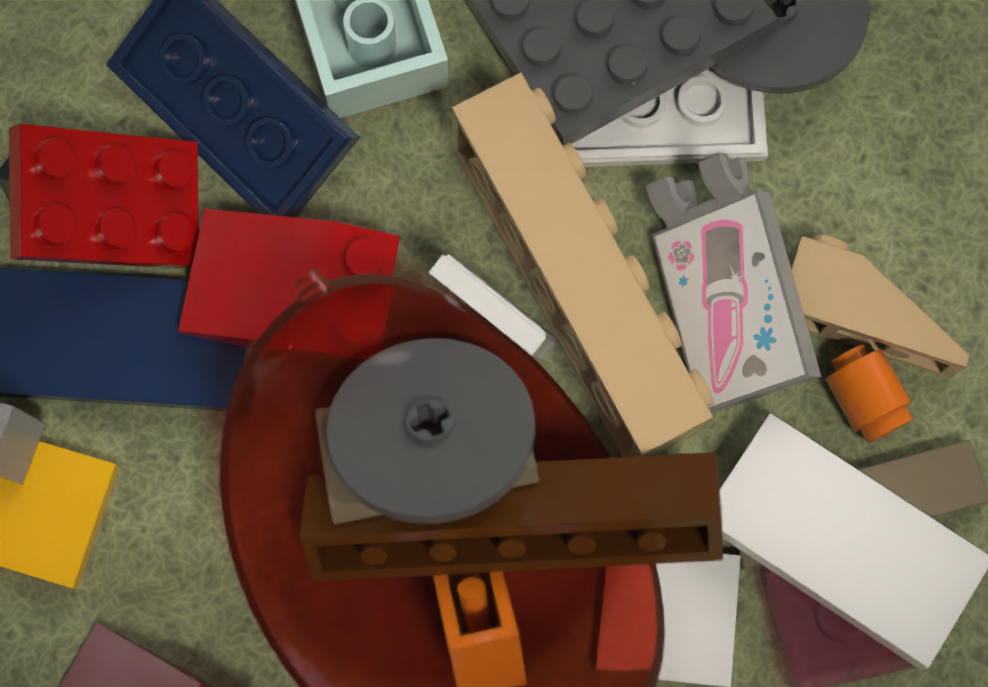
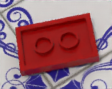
M21 123L9 128L10 259L190 269L192 267L199 235L198 142Z

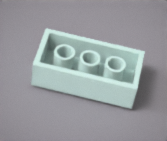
M294 0L326 105L340 118L449 87L448 58L429 0Z

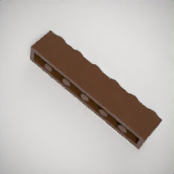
M716 452L536 462L539 482L513 487L491 506L468 517L450 522L429 524L410 523L384 515L334 524L329 507L325 474L307 475L300 542L312 582L723 561L722 510Z

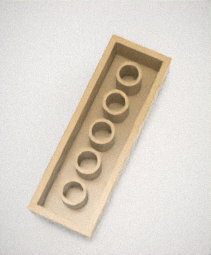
M519 73L452 107L451 146L621 457L659 455L695 436L713 418L708 408L714 404L712 393L698 370L687 371L676 351L677 348L682 346L681 339L669 316L665 312L656 315L644 292L649 290L650 286L640 263L632 254L624 257L614 240L613 235L618 233L615 219L606 203L601 198L593 201L584 186L582 179L587 177V173L577 150L570 142L563 146L551 126V124L556 122V117L547 96L539 87L531 91L523 74Z

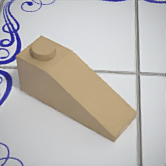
M813 235L811 239L804 236L800 238L791 251L789 263L809 333L852 347L864 344L870 353L882 349L889 359L947 378H952L967 367L970 355L863 255L847 251L848 245L834 237Z

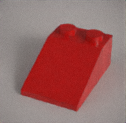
M204 208L178 333L355 370L364 361L379 352L400 236L336 221Z

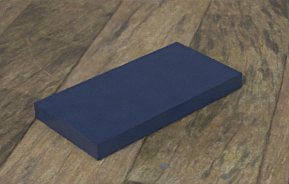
M153 0L106 64L183 141L198 142V155L258 214L297 217L360 139L337 114L218 0Z
M0 268V396L242 412L248 348L178 333L189 280Z

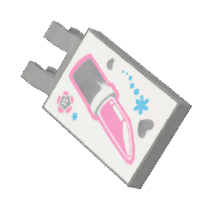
M721 153L698 162L704 184L715 197L714 199L697 205L696 191L693 181L684 180L675 184L673 177L666 176L646 185L652 207L667 227L652 234L676 328L681 339L688 372L694 369L698 370L706 381L714 399V404L708 407L711 413H716L821 377L770 192L756 190L751 193L749 172L745 158L737 157L728 161L726 154Z

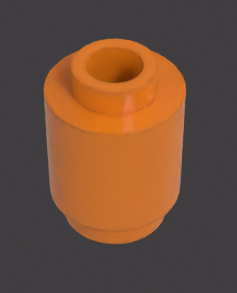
M861 344L830 361L835 372L825 378L854 433L861 430L868 444L914 420L907 408V405L912 402L882 349L869 353L866 346Z

